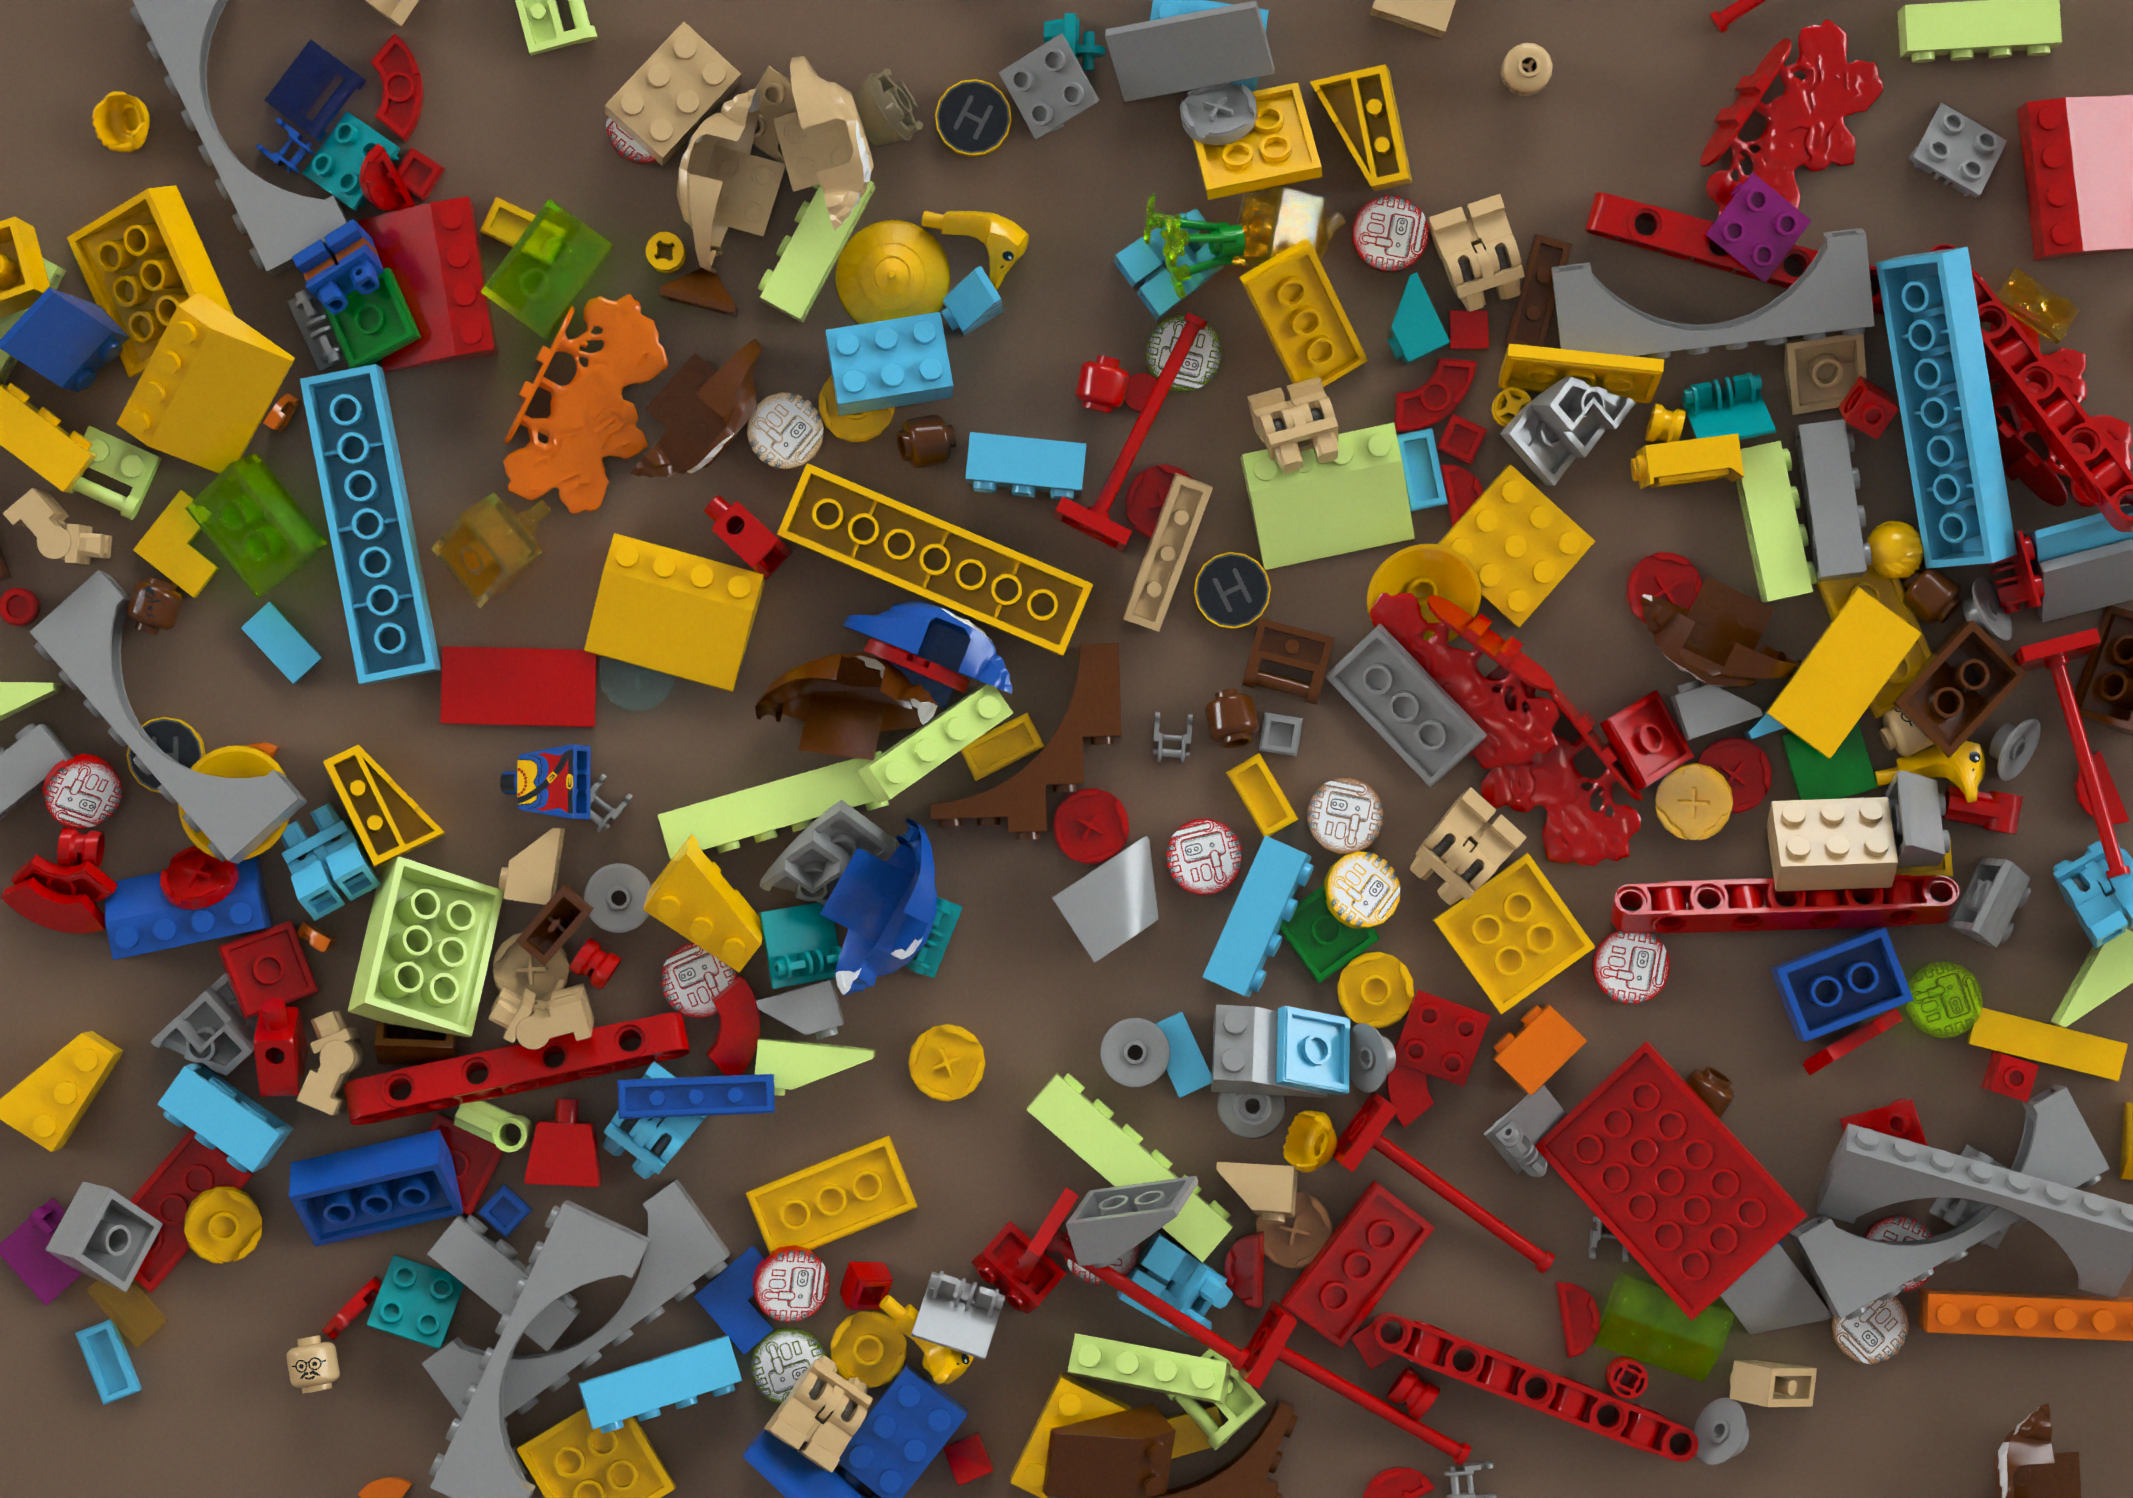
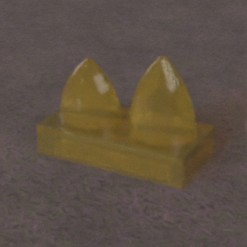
M2016 267L2010 272L1996 295L2011 315L2055 344H2058L2063 339L2080 311L2079 308L2072 304L2069 298L2060 297Z

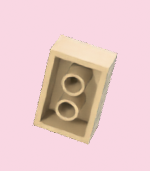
M683 22L605 104V115L614 121L663 167L694 134L702 122L710 117L739 86L741 73L688 24Z
M1888 797L1771 801L1766 828L1775 891L1892 887L1898 866V858Z

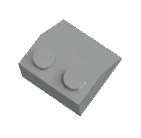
M1897 771L1884 794L1885 797H1888L1898 858L1897 868L1939 866L1945 853L1950 851L1949 832L1942 829L1941 816H1945L1946 813L1944 793H1938L1937 780L1908 771Z
M82 1182L45 1250L70 1267L122 1292H127L163 1223L113 1189Z

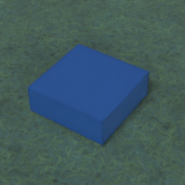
M503 1184L481 1208L478 1214L507 1239L533 1208L508 1185Z

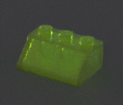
M549 198L483 287L481 293L547 341L567 314L570 306L575 303L614 250V246Z
M257 453L230 463L185 508L257 599L306 565L328 544L327 540Z
M1619 1271L1594 1344L1704 1383L1723 1351L1735 1314L1727 1308L1711 1304L1695 1320L1691 1321L1658 1284Z

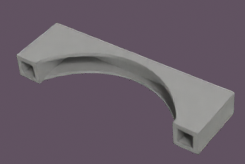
M132 0L135 6L130 8V12L140 29L146 27L152 39L147 42V46L157 64L163 61L169 75L164 77L168 89L174 98L180 96L186 107L185 110L181 111L182 117L191 132L197 130L203 144L198 146V149L207 166H215L220 176L219 179L215 180L217 188L225 201L232 200L237 210V213L232 215L233 220L242 236L249 235L254 245L249 251L258 269L262 270L265 268L268 273L275 276L295 266L292 256L321 239L327 245L324 236L349 221L340 201L334 196L323 200L298 195L264 181L238 160L218 130L208 98L207 63L212 36L228 0Z
M1863 228L1824 232V243L1803 274L1784 293L1750 314L1714 324L1675 323L1639 311L1608 290L1592 274L1590 262L1551 267L1560 349L1625 356L1647 355L1648 358L1664 359L1671 356V351L1686 350V354L1697 355L1709 352V347L1725 345L1727 350L1747 348L1749 346L1748 342L1764 340L1765 345H1777L1786 343L1787 337L1803 335L1804 340H1817L1825 338L1826 332L1842 330V335L1865 333V327L1875 326L1866 233Z
M98 570L30 631L38 641L34 644V647L48 662L54 660L60 666L62 671L58 674L72 690L79 688L87 699L83 702L86 708L96 718L100 719L103 716L112 726L108 730L112 738L122 747L128 745L136 754L133 761L138 768L147 776L152 773L161 783L157 787L159 792L171 804L174 805L178 802L186 812L182 816L185 822L196 833L203 831L211 840L207 845L211 852L222 862L227 859L230 862L239 864L308 801L290 780L279 771L272 770L267 776L252 778H224L206 775L180 764L163 752L150 739L131 708L122 674V634L126 618V608L130 597L111 575Z
M2054 1084L2029 1098L2028 1102H2022L2026 1110L2024 1130L2011 1170L2074 1189L2078 1186L2084 1189L2101 1180L2100 1174L2110 1168L2067 1087ZM1988 1203L1977 1214L1959 1226L1942 1234L1921 1240L1882 1241L1864 1238L1837 1228L1833 1220L1825 1215L1817 1216L1792 1230L1789 1235L1831 1314L1840 1319L1846 1317L1847 1320H1850L1866 1312V1305L1879 1298L1880 1301H1884L1897 1295L1901 1291L1900 1286L1908 1281L1919 1282L1928 1278L1934 1273L1933 1268L1946 1261L1949 1264L1962 1259L1968 1254L1966 1249L1979 1242L1981 1245L1996 1240L2001 1236V1229L2012 1223L2014 1226H2019L2029 1220L2010 1210Z
M1848 1123L1819 1185L1817 1213L1853 1224L1857 1217L1872 1210L1893 1203L1933 1197L1976 1200L2010 1210L2042 1228L2061 1246L2078 1273V1289L2116 1299L2133 1268L2132 1204L2074 1189L1983 1161H1977L1906 1139L1876 1132L1868 1128Z
M678 1179L672 1181L642 1204L648 1212L647 1237L651 1241L644 1254L635 1284L622 1307L612 1319L593 1334L565 1348L545 1353L512 1355L504 1385L503 1405L505 1418L516 1410L520 1415H523L540 1402L536 1395L547 1387L552 1393L571 1380L567 1373L580 1365L585 1370L602 1357L599 1350L611 1342L614 1347H617L634 1334L630 1329L640 1320H643L646 1325L665 1312L661 1306L672 1297L677 1302L681 1301L697 1289L693 1284L694 1281L704 1274L708 1279H711L728 1266L724 1260L729 1257L731 1252ZM458 1336L428 1357L422 1365L462 1419L468 1407L462 1404L463 1398L472 1382L477 1385L479 1384L484 1371L478 1367L486 1350L464 1344Z
M566 1200L561 1208L554 1205L545 1224V1227L551 1229L545 1243L537 1241L528 1260L529 1263L534 1264L528 1279L521 1276L512 1294V1298L517 1300L511 1314L506 1311L504 1312L495 1330V1333L501 1335L495 1349L487 1348L478 1368L484 1371L479 1384L477 1385L472 1382L463 1398L462 1404L468 1406L462 1420L455 1417L445 1439L451 1441L445 1455L438 1453L429 1471V1475L435 1477L430 1486L431 1489L451 1498H531L536 1485L527 1482L511 1448L505 1425L504 1385L514 1349L533 1319L545 1307L562 1295L582 1285L603 1278L625 1275L632 1279L650 1244V1238L569 1200Z

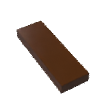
M1539 234L1534 235L1524 270L1525 277L1522 278L1520 285L1521 294L1516 299L1504 343L1505 347H1508V344L1545 347L1555 310L1551 267L1567 265L1572 243Z

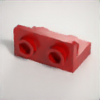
M1009 1221L989 1244L974 1257L971 1263L976 1267L977 1274L985 1282L994 1284L1005 1294V1300L1011 1307L1028 1314L1040 1305L1066 1275V1272L1048 1255L1043 1253L1026 1282L1013 1275L1012 1273L1032 1240L1014 1223Z

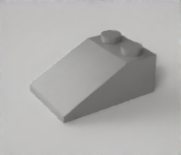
M1981 858L1947 927L1988 947L1997 948L1999 943L2004 944L2013 930L2014 923L2010 922L2016 908L2022 909L2029 898L2031 889L2027 886L2031 878L2007 859Z
M1216 1005L1213 1028L1211 1092L1327 1098L1328 1094L1276 1084L1278 1011L1254 1006Z
M1197 1176L1089 1190L1066 1223L1078 1266L1093 1265L1095 1268L1109 1266L1177 1217L1198 1184Z

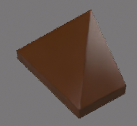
M704 268L695 270L661 286L659 290L660 297L665 300L737 317L738 314L735 303L717 273H712Z
M563 884L515 942L545 966L594 908L567 885Z

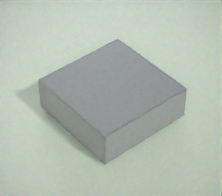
M1264 712L1258 750L1297 757L1303 718Z

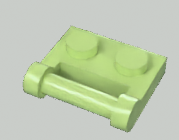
M515 0L531 56L597 39L596 29L594 25H590L584 0H568L575 29L565 32L556 0Z
M88 426L84 437L93 444L89 450L97 455L89 465V468L133 488L130 495L126 497L81 476L69 493L79 492L121 511V516L133 520L141 507L162 458L99 429Z
M1211 1349L1201 1356L1203 1358L1228 1362L1232 1366L1229 1360ZM1233 1367L1231 1368L1225 1405L1215 1403L1229 1419L1221 1427L1196 1399L1166 1394L1171 1401L1176 1400L1209 1437L1207 1442L1214 1450L1225 1444L1237 1430L1267 1404Z

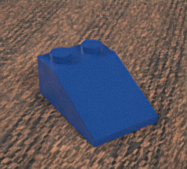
M49 287L0 339V349L58 386L78 393L95 381L96 373L106 362L114 360L121 353L122 345L129 339V336L101 306Z

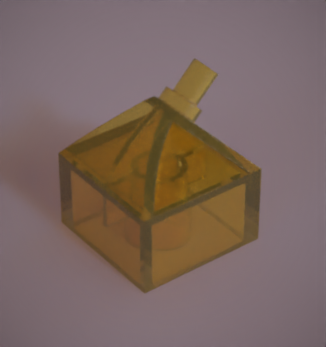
M1286 187L1265 188L1245 192L1242 195L1236 224L1241 225L1243 228L1245 251L1243 256L1233 257L1232 266L1252 270L1305 238L1311 242L1321 261L1328 248V240L1333 237V232L1345 224L1344 217L1335 211L1326 218L1323 198Z
M492 493L464 511L431 549L479 608H482L510 589L543 553L534 531L539 527L537 523L552 510L545 501L540 500L530 510L526 511L523 509L518 514L498 495Z

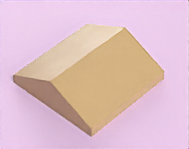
M1842 332L1826 334V337L1822 339L1804 340L1801 338L1789 340L1785 343L1784 374L1792 415L1838 408L1858 377L1862 376L1867 379L1863 333L1842 335Z

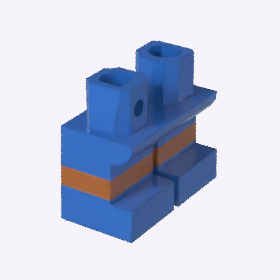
M354 219L324 236L327 245L320 239L292 256L296 267L303 273L307 282L306 289L335 315L347 308L348 300L346 295L355 289L361 295L370 294L378 289V275L384 272L372 237Z

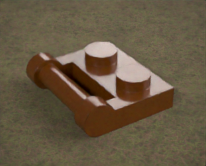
M1259 618L1242 686L1253 688L1254 685L1273 689L1306 698L1305 702L1317 705L1335 637ZM1264 659L1313 672L1311 681L1307 683L1258 670L1260 661Z

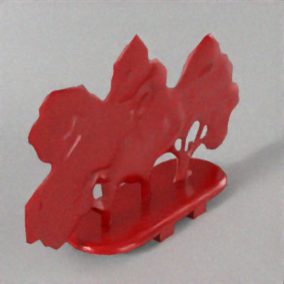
M1824 20L1821 26L1811 25L1801 29L1798 36L1800 55L1795 64L1783 66L1791 51V40L1785 38L1778 42L1764 57L1753 75L1741 78L1735 87V90L1740 95L1732 107L1722 108L1714 119V122L1719 127L1703 150L1699 165L1708 167L1714 164L1729 147L1731 148V167L1727 170H1718L1706 182L1707 196L1719 206L1718 217L1732 200L1733 196L1730 195L1732 190L1739 183L1744 184L1750 176L1744 174L1739 161L1742 162L1745 158L1740 154L1742 151L1751 158L1753 165L1752 173L1797 209H1799L1801 196L1795 181L1794 171L1798 166L1805 165L1810 171L1816 172L1827 169L1830 163H1835L1838 166L1854 164L1856 153L1855 136L1844 125V117L1857 112H1866L1881 95L1883 81L1879 77V69L1875 62H1865L1862 60H1856L1852 63L1847 62V33L1831 20ZM1799 70L1805 73L1806 78L1800 80L1793 74ZM1778 74L1786 89L1783 95L1765 105L1760 100ZM1755 109L1765 116L1766 129L1758 139L1744 142L1737 135ZM1752 145L1759 146L1761 150H1759L1756 153H1753L1749 149V147ZM1733 170L1738 172V181H1734L1731 178Z
M2011 308L2008 312L2041 353L2039 342L2040 330L2034 325L2024 310ZM1993 323L1990 325L1991 332L1997 331ZM2063 347L2050 355L2041 354L2080 404L2087 398V384L2082 378V373L2086 370V354ZM1987 367L1990 387L1993 383H1998L2000 387L1992 395L2001 456L2006 464L2003 468L2004 473L2012 481L2019 477L2040 499L2057 507L2064 506L2068 499L2067 490L2057 475L2061 474L2070 478V491L2074 501L2080 506L2093 507L2095 504L2088 499L2061 463L2057 465L2056 461L2058 458L2053 455L2049 447L2048 459L2044 461L2023 439L2028 432H2035L2037 434L2038 432ZM2026 383L2027 388L2031 392L2041 393L2044 391L2039 383ZM2006 406L2010 409L2012 419L2016 423V430L1995 408ZM2110 415L2089 416L2131 472L2132 455L2129 448L2132 444V433L2129 423ZM2072 444L2074 450L2080 454L2091 453L2086 444Z
M1382 593L1369 612L1374 627L1376 628L1381 623L1487 734L1485 739L1471 750L1483 769L1500 768L1505 764L1515 766L1528 764L1536 752L1549 753L1552 748L1558 746L1552 731L1560 717L1558 705L1551 699L1543 697L1527 698L1521 685V681L1538 690L1550 691L1555 688V682L1545 669L1520 651L1524 645L1512 635L1507 641L1488 628L1492 621L1483 614L1479 613L1474 618L1456 604L1440 596L1431 595L1427 600L1430 611L1441 621L1437 623H1428L1422 617L1419 602L1412 593H1398L1394 596ZM1449 628L1475 646L1473 651L1452 648L1448 645ZM1429 630L1435 632L1429 641L1424 640L1423 635ZM1483 653L1509 671L1506 679L1494 681L1480 674L1477 670V661ZM1496 685L1503 686L1500 693L1493 692L1492 688ZM1509 687H1513L1510 694L1517 696L1515 711H1509L1506 707L1505 695ZM1524 701L1530 705V710L1527 713L1523 712L1522 704Z
M1499 665L1485 678L1494 681L1506 679L1509 671ZM1521 681L1527 698H1536V688ZM1555 684V688L1548 692L1556 705H1558L1559 714L1563 712L1582 737L1576 742L1570 743L1566 739L1554 734L1558 746L1552 748L1549 753L1536 752L1528 764L1516 766L1505 764L1500 768H1492L1486 777L1481 780V796L1494 808L1509 805L1514 811L1529 812L1536 805L1543 806L1547 810V819L1543 827L1542 839L1546 857L1549 861L1565 864L1574 861L1581 866L1590 865L1594 867L1605 858L1618 862L1622 858L1630 856L1628 840L1640 830L1641 817L1637 810L1630 806L1614 803L1612 796L1613 782H1619L1627 793L1637 801L1644 800L1640 790H1636L1627 772L1617 761L1618 756L1610 742L1608 741L1604 744L1593 731L1596 723L1594 718L1587 710L1580 714ZM1496 685L1492 688V691L1500 693L1503 686ZM1509 687L1505 695V703L1509 711H1515L1517 706V696L1510 694L1513 687ZM1524 701L1522 704L1523 712L1527 713L1530 710V705ZM1588 745L1607 767L1604 774L1598 779L1582 776L1573 763L1575 755ZM1472 751L1467 754L1468 757H1475ZM1590 782L1593 784V787L1589 791L1581 787L1583 783ZM1598 788H1602L1603 791L1599 795L1601 798H1604L1600 810L1595 812L1590 807L1591 798ZM1611 805L1614 813L1608 817L1605 815L1606 809Z

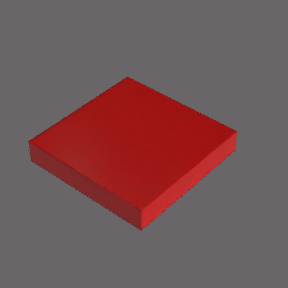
M1657 690L1645 695L1599 723L1637 791L1649 786L1694 757Z
M292 920L226 943L217 948L244 1020L258 1016L262 1009L261 1005L268 999L279 998L285 1002V1005H288L319 992Z
M438 1112L427 1132L440 1129L452 1154L463 1213L468 1216L473 1215L505 1151L500 1150L494 1143L453 1125L455 1120Z

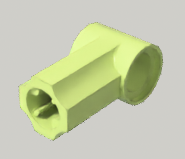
M484 1100L460 1104L453 1124L494 1143L496 1147L505 1152H515L528 1146L533 1140L535 1133L534 1125L527 1117L519 1114L514 1115ZM509 1123L517 1125L521 1130V1139L517 1144L509 1141L506 1136V1127Z

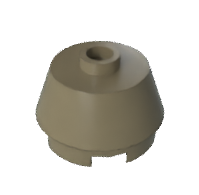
M889 68L877 74L870 73L852 95L866 137L875 146L910 141L912 134L923 127V123L920 120L915 121L912 111L918 108L913 96L902 80L895 84L890 79L892 73Z

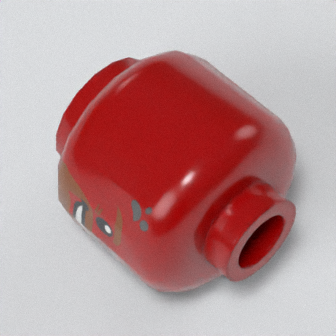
M1098 355L1096 362L1087 361L1082 364L1075 390L1076 397L1083 401L1081 407L1111 414L1112 408H1120L1123 405L1129 382V374L1126 370L1119 368L1120 360Z

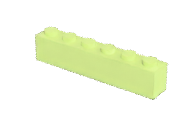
M883 751L875 752L874 759L881 755ZM854 758L658 814V819L669 857L672 859L690 834L699 842L698 846L702 851L717 847L718 854L741 848L739 843L741 839L754 836L755 843L778 837L776 829L790 825L793 832L804 830L813 822V819L821 816L840 800H843L852 808L865 804L867 811L888 806L889 802L887 800L878 803L857 772L872 760Z
M1056 1073L1027 1106V1111L1115 1187L1178 1178L1169 1170L1173 1165L1169 1159L1157 1149L1149 1153L1142 1147L1140 1142L1144 1138L1127 1123L1121 1128L1110 1118L1114 1115V1112L1098 1098L1092 1103L1081 1093L1085 1087L1069 1073L1064 1078ZM1197 1185L1177 1217L1162 1228L1203 1263L1233 1226L1227 1220L1231 1214L1216 1200L1208 1204L1198 1195L1202 1188Z

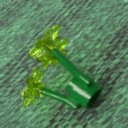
M1152 194L1148 199L1146 208L1147 217L1143 233L1144 241L1150 245L1152 228L1163 229V226H1166V229L1160 232L1161 238L1166 241L1162 254L1165 256L1166 269L1172 275L1171 284L1174 286L1176 295L1180 299L1186 297L1182 282L1191 279V275L1219 265H1232L1233 257L1244 255L1245 238L1241 225L1229 226L1228 222L1211 223L1181 219L1180 214L1175 215L1174 218L1170 214L1165 217V213L1154 212L1156 194ZM1180 228L1209 231V234H1188L1186 230ZM1208 242L1210 253L1217 254L1216 258L1189 267L1187 264L1177 267L1176 264L1178 255H1185L1183 246H1187L1188 243Z

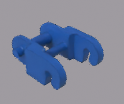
M278 117L275 122L289 132L288 137L290 139L279 153L275 152L272 154L259 143L255 147L279 166L284 162L287 165L285 169L287 172L290 173L293 169L298 173L299 169L296 168L298 163L307 152L312 155L314 153L309 148L312 144L308 141L303 144L301 142L303 136ZM295 142L301 148L289 162L283 156Z

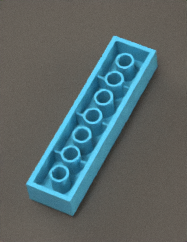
M1968 247L1905 255L1877 262L1876 267L1926 569L1988 564L2016 555L2017 549Z
M373 364L301 378L302 395L358 683L370 685L441 671L383 368Z

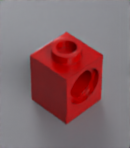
M1862 376L1858 377L1838 407L1845 422L1876 440L1879 439L1899 410V406L1891 393Z
M1992 1051L1981 1088L2028 1102L2039 1065Z

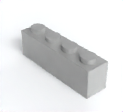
M1844 419L1798 425L1794 431L1812 562L1816 572V583L1862 577L1867 572L1866 566H1871L1872 557L1869 543H1863L1861 528L1866 527V515L1864 506L1857 505L1855 490H1860V474L1858 467H1852L1850 453L1855 451L1852 429L1846 430Z
M31 723L15 735L17 742L7 750L4 747H0V820L43 788L46 775L55 764L62 760L66 762L74 758L49 725L39 724L35 726L34 723Z
M461 1214L452 1222L427 1255L501 1315L505 1311L511 1314L517 1302L516 1299L512 1298L514 1289L521 1276L528 1279L534 1265L530 1263L526 1267L515 1258L518 1252L502 1239L495 1242L485 1233L488 1228L480 1220L472 1215L466 1218ZM569 1292L562 1295L545 1307L533 1319L524 1333L548 1352L581 1312L575 1306L578 1301Z

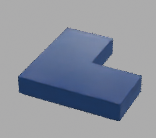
M754 1245L694 1295L696 1300L744 1355L774 1330V1327L750 1300L754 1296L752 1278L756 1266L762 1259L765 1260L764 1256Z

